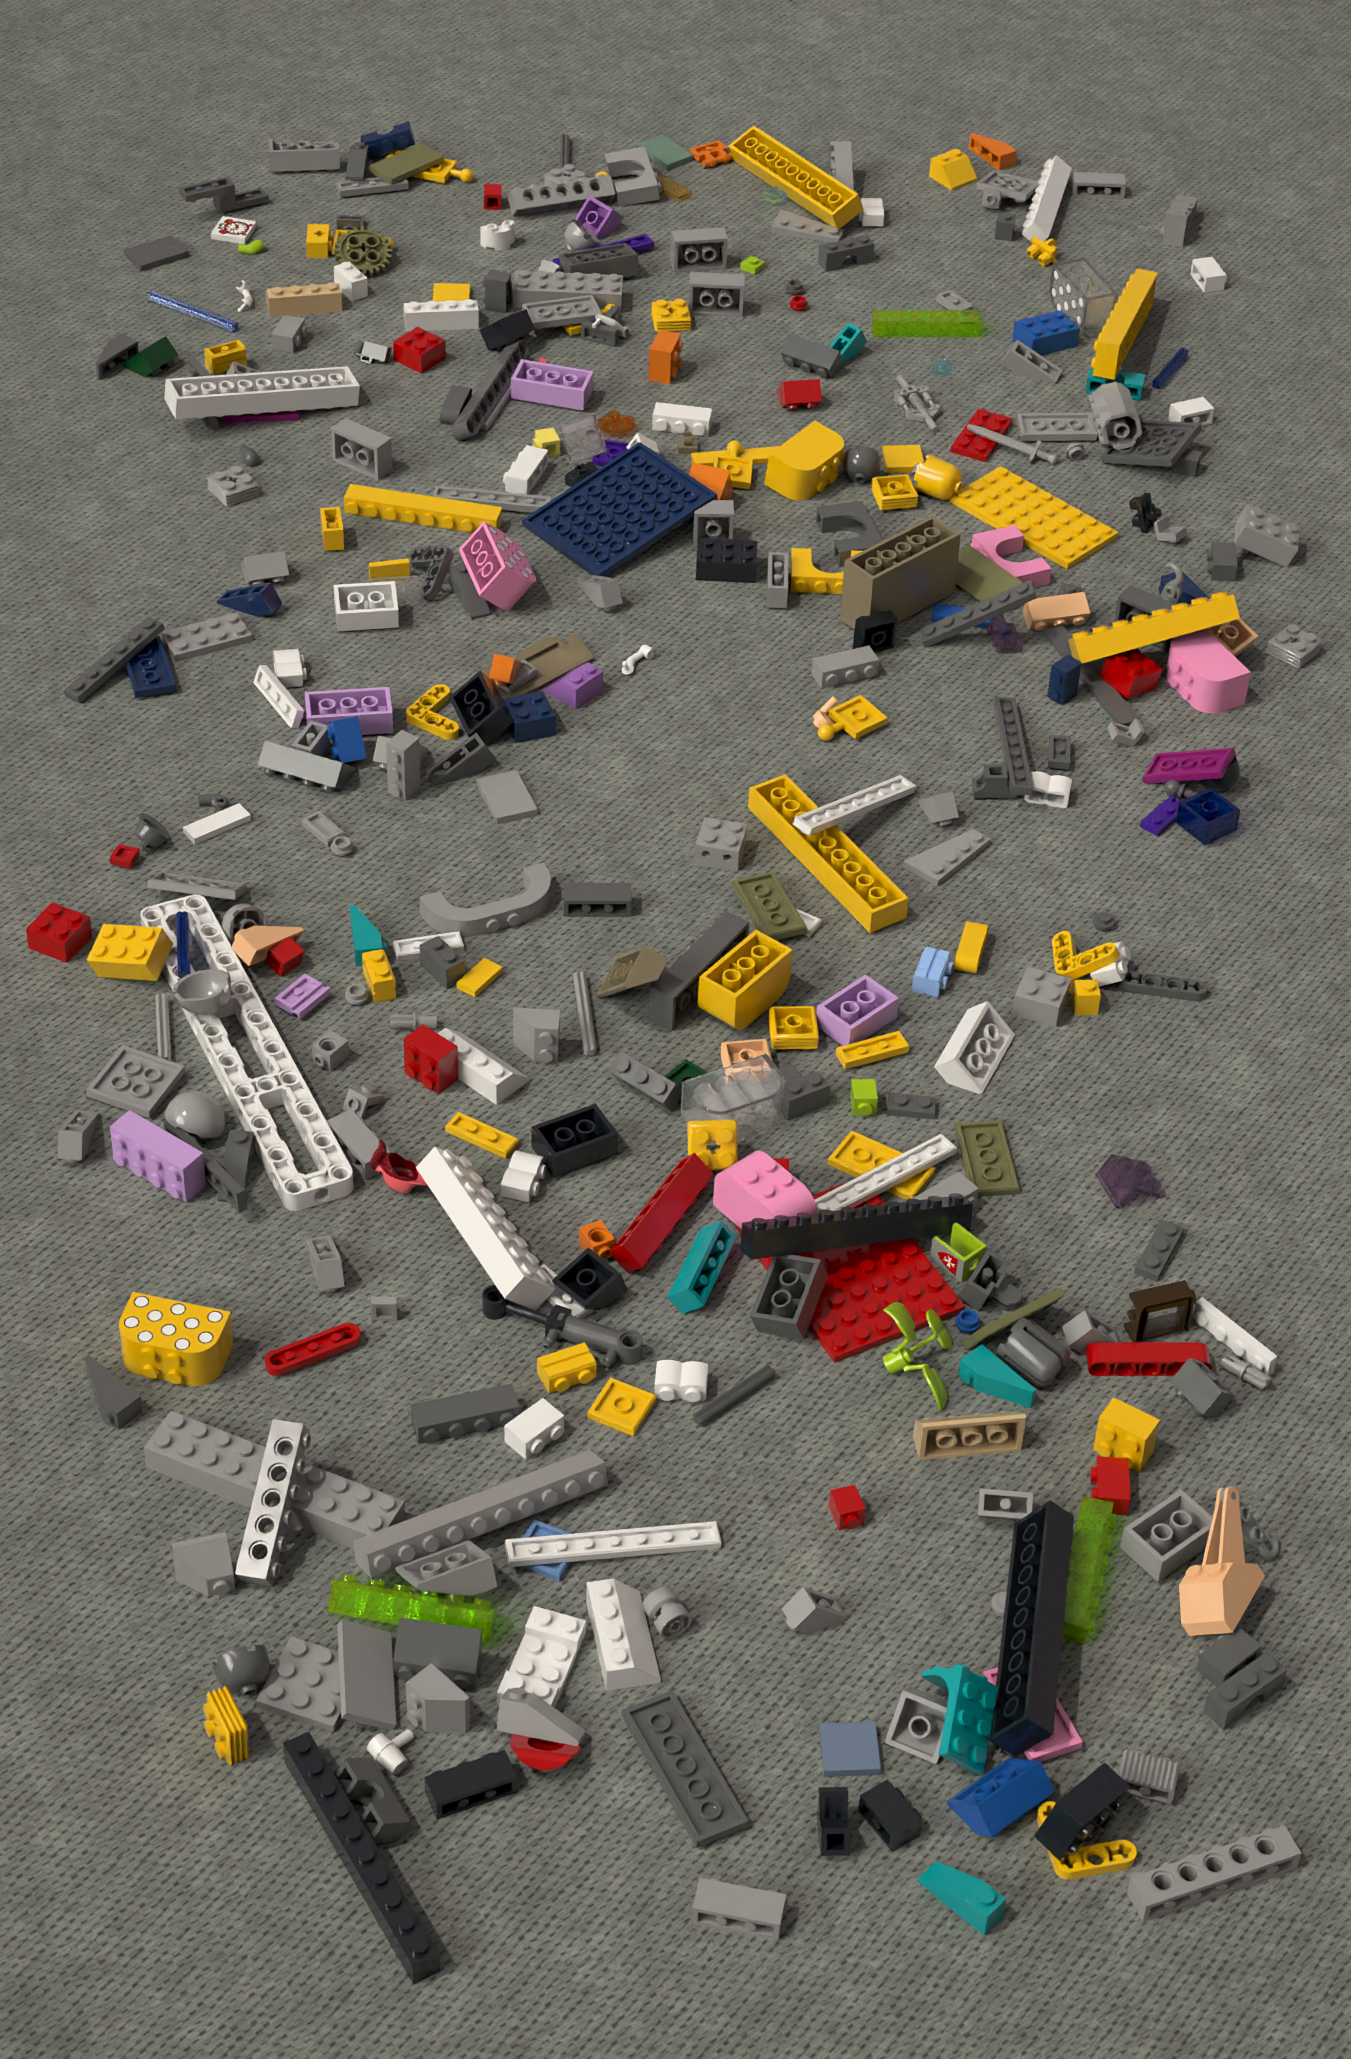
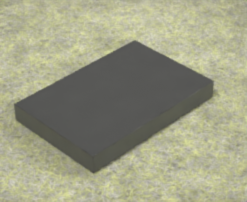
M172 235L124 249V255L140 271L189 257L188 250Z

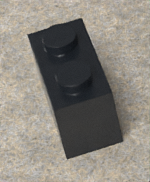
M888 1779L860 1795L859 1813L891 1852L920 1836L922 1825L920 1813L917 1809L910 1807L905 1801L901 1790L894 1787Z

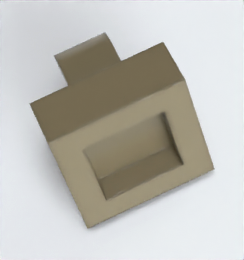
M684 431V437H678V454L697 453V437H692V431Z

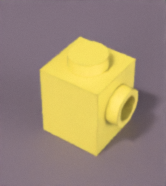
M554 428L535 430V438L532 440L533 447L548 450V457L560 456V439Z

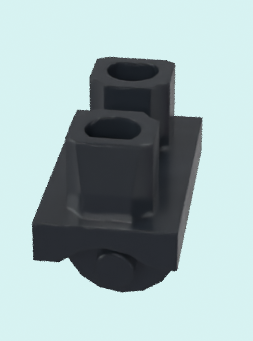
M1145 492L1141 497H1133L1129 501L1130 509L1137 510L1138 513L1132 518L1133 526L1139 527L1141 533H1147L1148 529L1154 526L1157 518L1162 515L1161 509L1155 508V504H1152L1150 493Z

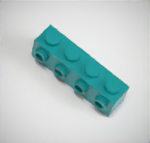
M722 1220L700 1229L667 1296L683 1314L692 1310L696 1311L704 1306L737 1238Z

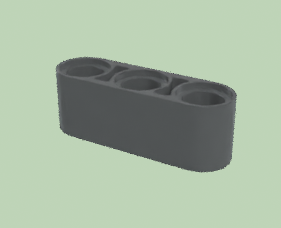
M452 385L441 408L440 422L448 424L456 422L472 398V388Z

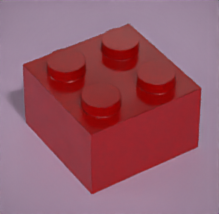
M416 327L393 342L394 361L422 374L446 359V340L423 328Z
M1135 648L1107 656L1099 677L1129 699L1156 689L1163 669L1156 665L1153 660L1142 654L1139 649Z
M51 902L26 928L28 948L68 963L92 937L90 916Z
M424 1024L403 1039L404 1072L410 1078L418 1080L427 1089H431L438 1094L458 1080L457 1045Z

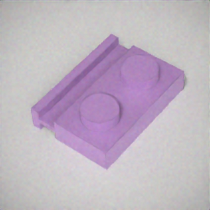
M304 974L276 996L274 1000L276 1006L292 1015H298V1018L301 1019L327 998L331 992L330 987H324L321 982Z

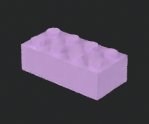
M521 359L511 378V398L574 410H584L593 392L594 371Z
M389 687L305 692L307 724L311 720L329 725L331 720L358 716L362 735L393 733V713Z
M131 1110L110 1126L113 1159L118 1165L125 1166L132 1170L136 1176H142L155 1187L164 1189L173 1198H179L185 1203L206 1187L203 1152Z

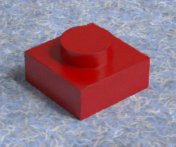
M118 844L110 856V864L131 869L140 856L139 848Z

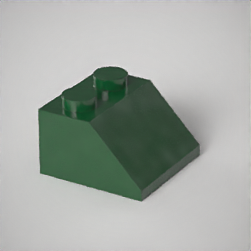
M165 336L139 352L123 366L143 377L149 374L155 376L162 371L160 367L164 366L166 369L175 363L173 359L179 354Z

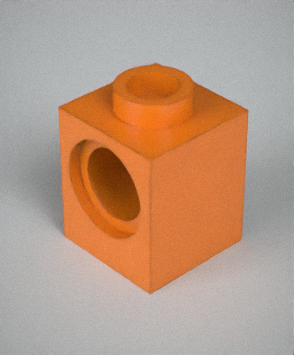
M602 1220L579 1228V1245L583 1251L589 1248L603 1260L611 1257L609 1251L615 1245V1238Z

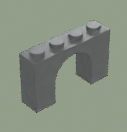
M862 501L817 507L816 524L821 533L852 531L861 535L855 538L834 541L833 556L839 567H844L845 560L851 557V550L864 551L883 541L880 530H877L874 519H871L869 510L865 508Z

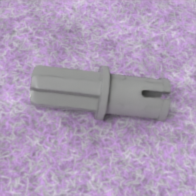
M413 1012L412 1015H391L390 1017L391 1028H412L414 1031L422 1024L430 1029H436L437 1027L436 1014L421 1015Z
M1229 1353L1226 1355L1228 1359L1223 1358L1221 1368L1238 1376L1240 1381L1246 1380L1260 1389H1266L1269 1386L1270 1376L1253 1368L1251 1363H1245Z

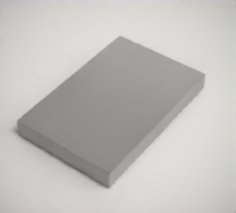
M517 770L476 779V785L496 824L538 815V809Z

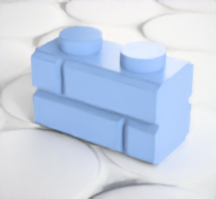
M931 947L924 948L913 976V992L926 993V995L938 997L941 989H946L948 982L946 975H951L954 962H950V952L944 950L937 951V949Z

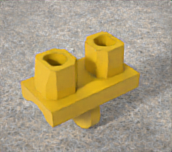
M1034 236L1031 239L1032 245L1026 249L1027 255L1032 259L1038 256L1039 264L1044 267L1049 263L1056 265L1058 263V260L1055 258V254L1058 251L1057 241L1054 239L1041 241Z

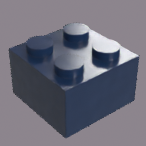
M543 691L503 699L514 719V722L508 729L515 743L556 735V715Z

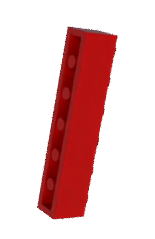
M696 1153L678 1162L609 1251L611 1256L627 1273L637 1269L642 1271L649 1265L651 1255L656 1254L662 1248L661 1242L674 1232L673 1226L684 1219L686 1209L692 1207L698 1200L696 1196L709 1186L708 1181L714 1173Z

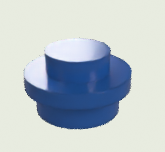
M970 1309L962 1310L955 1320L956 1327L965 1333L976 1332L981 1324L978 1314Z

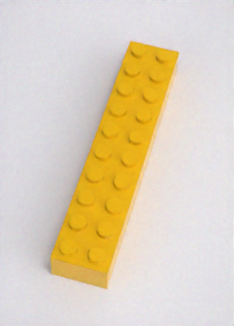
M752 126L728 146L736 163L838 230L864 210L860 197L856 192L755 126Z
M1137 268L1134 275L1131 274L1126 287L1123 288L1122 295L1119 296L1118 303H1115L1114 310L1111 311L1110 318H1107L1106 325L1103 326L1102 333H1099L1098 340L1094 343L1093 351H1096V355L1091 363V368L1094 369L1093 376L1115 380L1153 306L1158 272Z
M786 774L749 788L748 808L869 933L907 918L909 898L836 825L810 836L802 833L799 828L793 825L795 817L819 807Z

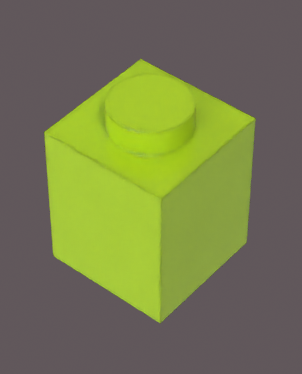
M875 1079L851 1080L850 1099L853 1116L876 1115L878 1097Z

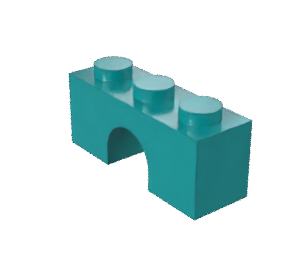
M1090 366L1085 393L1092 394L1101 385L1117 382L1129 389L1132 400L1141 401L1146 374L1119 370L1115 380L1093 376L1094 369Z

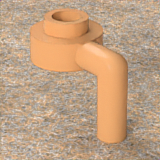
M832 696L813 715L815 719L813 723L818 728L824 724H834L826 714L839 702L836 697Z

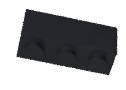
M505 1750L497 1753H488L482 1758L470 1762L465 1761L455 1767L443 1771L438 1770L424 1777L425 1794L437 1820L518 1792V1777Z

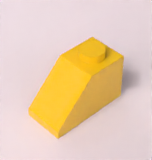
M1072 980L1070 993L1075 1015H1098L1101 997L1098 980Z

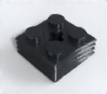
M887 610L857 618L852 649L870 646L873 652L877 653L894 648L898 617L894 615L892 610Z

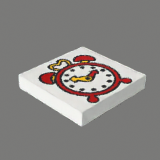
M222 216L211 232V239L245 244L256 228V221Z

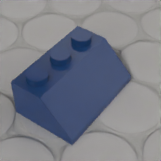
M1008 1758L946 1802L976 1834L992 1838L1002 1834L1004 1827L1011 1822L1023 1819L1026 1815L1025 1812L1031 1808L1045 1803L1046 1798L1055 1791L1041 1761Z

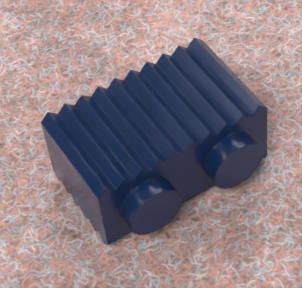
M1066 655L1052 664L1050 669L1051 675H1049L1050 681L1047 697L1060 705H1064L1066 701L1072 700L1074 696H1077L1081 662L1070 655Z

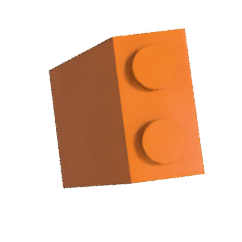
M697 463L692 464L689 472L691 477L715 492L718 500L730 499L733 494V487L729 470Z

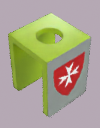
M956 1222L952 1226L950 1245L965 1257L961 1256L936 1236L932 1239L930 1259L962 1283L972 1275L986 1253L987 1245Z

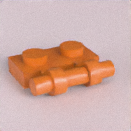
M719 140L690 148V153L694 155L698 162L702 161L704 168L708 166L711 168L716 166V164H725L729 160H733L731 153L728 154V147Z

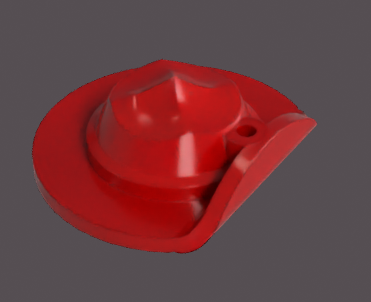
M513 1734L510 1738V1747L518 1759L527 1766L539 1770L559 1768L572 1758L578 1756L581 1750V1744L573 1746Z

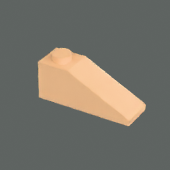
M252 926L247 929H241L236 933L231 949L248 966L265 960L268 949L288 936L298 943L304 930L301 927Z

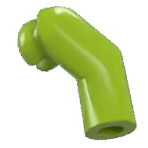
M255 240L249 245L239 244L238 253L255 255L263 250L264 243L262 240Z

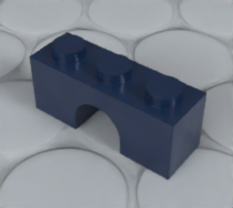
M409 121L393 126V130L386 134L379 135L375 131L362 135L361 143L369 145V158L415 145V136Z

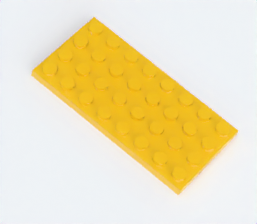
M1001 466L962 488L959 493H956L949 499V502L996 529L1016 525L1024 535V545L1066 569H1069L1118 538L1119 532Z

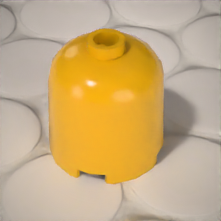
M932 454L926 455L927 460L925 463L920 462L914 476V480L917 481V485L914 486L915 490L940 500H948L956 493H959L963 486L961 471L955 465Z

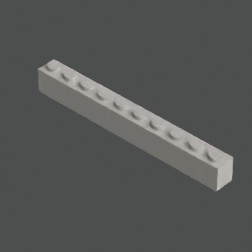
M587 1450L353 1541L356 1563L372 1578L395 1569L397 1566L449 1548L608 1485L605 1462L591 1450Z

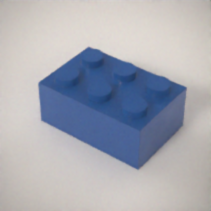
M1056 310L1051 313L1015 321L1012 340L1014 342L1019 340L1042 356L1077 347L1080 327L1062 310Z

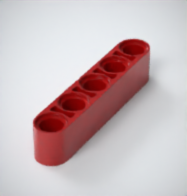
M1097 1342L1088 1345L1085 1349L1088 1372L1092 1376H1175L1189 1358L1202 1361L1212 1370L1209 1348L1206 1344L1200 1342Z

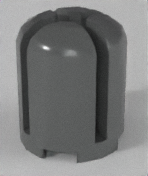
M1023 1317L1010 1329L1012 1333L1008 1337L1006 1345L1000 1343L996 1356L1037 1388L1049 1387L1064 1374L1070 1361L1071 1352L1067 1346L1034 1321Z

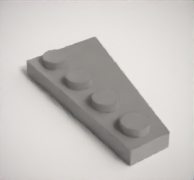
M780 210L771 226V232L827 243L841 241L843 237V230L841 229L838 230L835 227L784 210Z
M972 829L904 860L902 867L931 884L939 886L988 847L991 838Z

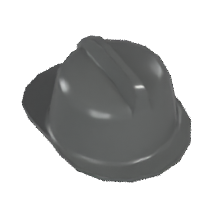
M145 813L139 815L140 820L134 833L141 840V847L144 848L148 845L152 848H157L166 839L169 840V833L160 822Z

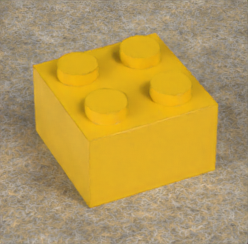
M1113 1397L1099 1416L1093 1450L1103 1457L1128 1458L1129 1469L1140 1473L1154 1452L1160 1420Z

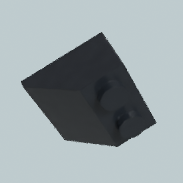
M589 1248L583 1251L552 1280L558 1288L585 1310L610 1307L628 1290L621 1273Z

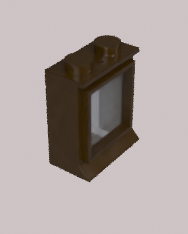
M1185 1280L1129 1293V1297L1136 1309L1127 1311L1130 1322L1124 1323L1123 1326L1132 1342L1180 1332L1184 1329L1186 1332L1189 1331L1190 1322L1193 1320L1196 1295L1194 1290L1189 1288Z

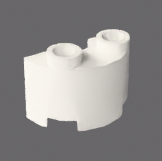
M506 220L500 226L493 223L481 226V246L484 248H495V251L509 249L511 244L515 242L514 221Z

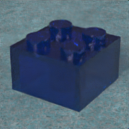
M1210 787L1179 802L1176 823L1203 845H1207L1237 830L1240 809Z

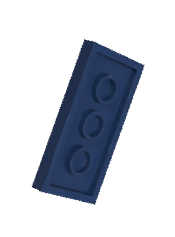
M157 636L125 664L135 698L177 692L176 683L161 638Z

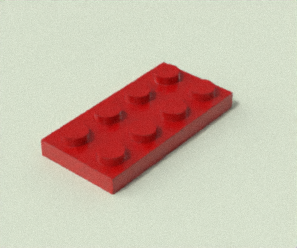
M977 409L967 425H976L1005 435L1012 425L1013 418ZM966 425L952 444L950 453L986 462L999 443L968 430Z

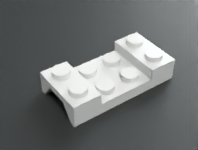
M534 1606L525 1626V1635L510 1670H506L497 1691V1705H499L500 1698L507 1689L522 1688L528 1693L536 1694L555 1708L586 1634V1620Z

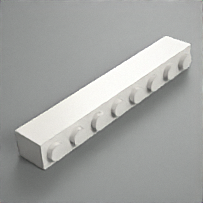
M1057 155L1052 160L1048 159L1044 164L1045 169L1041 173L1042 177L1038 181L1039 186L1036 188V194L1032 198L1033 203L1029 207L1030 212L1027 214V220L1023 224L1024 230L1022 235L1029 241L1034 236L1041 241L1049 237L1072 169Z

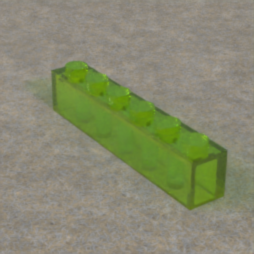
M872 310L871 315L873 337H981L983 322L980 310Z
M1082 1496L1071 1546L1070 1573L1063 1626L1064 1640L1085 1644L1087 1634L1093 1635L1096 1619L1091 1618V1613L1097 1614L1100 1597H1096L1095 1593L1096 1591H1102L1104 1576L1099 1575L1100 1570L1106 1571L1109 1555H1104V1550L1110 1551L1113 1536L1108 1534V1529L1114 1530L1117 1514L1112 1513L1113 1502Z
M342 1573L341 1577L332 1580L327 1612L398 1625L399 1618L401 1617L481 1629L482 1641H490L493 1638L498 1606L491 1605V1600L475 1598V1602L464 1600V1595L448 1593V1597L437 1595L438 1592L423 1590L417 1592L412 1591L410 1585L395 1583L394 1587L384 1586L383 1580L368 1578V1582L357 1581L358 1576Z

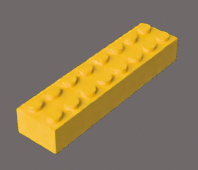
M1227 591L1211 594L1210 599L1200 597L1191 600L1192 604L1189 605L1187 603L1172 605V610L1162 608L1152 611L1151 616L1141 614L1133 616V621L1130 622L1128 620L1113 622V626L1109 628L1108 625H1102L1092 628L1093 632L1088 633V631L1072 634L1073 638L1068 639L1072 656L1083 664L1240 619L1234 594H1227Z

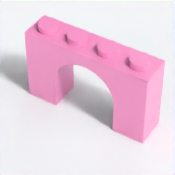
M1016 525L973 534L972 543L970 544L973 548L1023 583L1032 580L1035 587L1050 584L1051 567L1043 558L1025 562H1010L1001 558V556L1022 551L1024 535Z

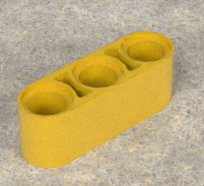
M966 921L955 958L954 970L977 974L987 940L989 925Z

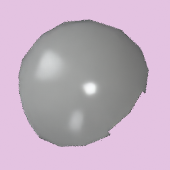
M216 969L191 973L174 985L173 994L180 1006L190 1013L208 1015L218 1012L228 1003L231 995L230 974Z
M189 1091L181 1093L168 1104L164 1116L168 1123L175 1128L179 1127L187 1132L197 1134L201 1139L219 1137L224 1133L226 1120L224 1111L220 1103L206 1092Z

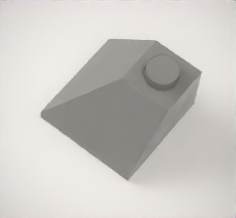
M226 1532L172 1543L176 1581L207 1596L224 1595L230 1591H235L234 1573Z

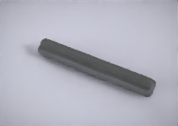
M568 134L560 136L559 169L569 164L570 136Z
M765 1365L693 1414L694 1422L700 1427L704 1426L775 1377V1370L770 1365Z

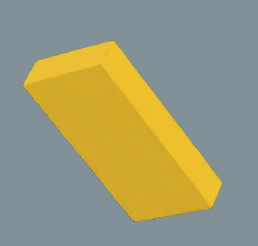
M408 558L369 563L370 583L410 578V562Z
M483 958L456 982L457 989L476 997L502 973V966Z

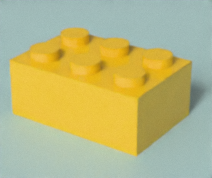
M103 924L87 958V962L98 977L157 981L173 943L162 927Z

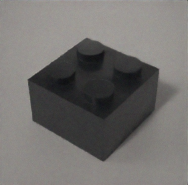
M527 309L506 316L479 331L487 349L495 348L498 351L516 343L519 339L523 340L529 337V333L534 331L535 327Z

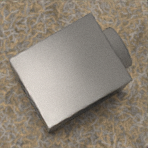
M331 1030L312 1045L313 1062L318 1067H323L330 1072L349 1057L348 1040Z

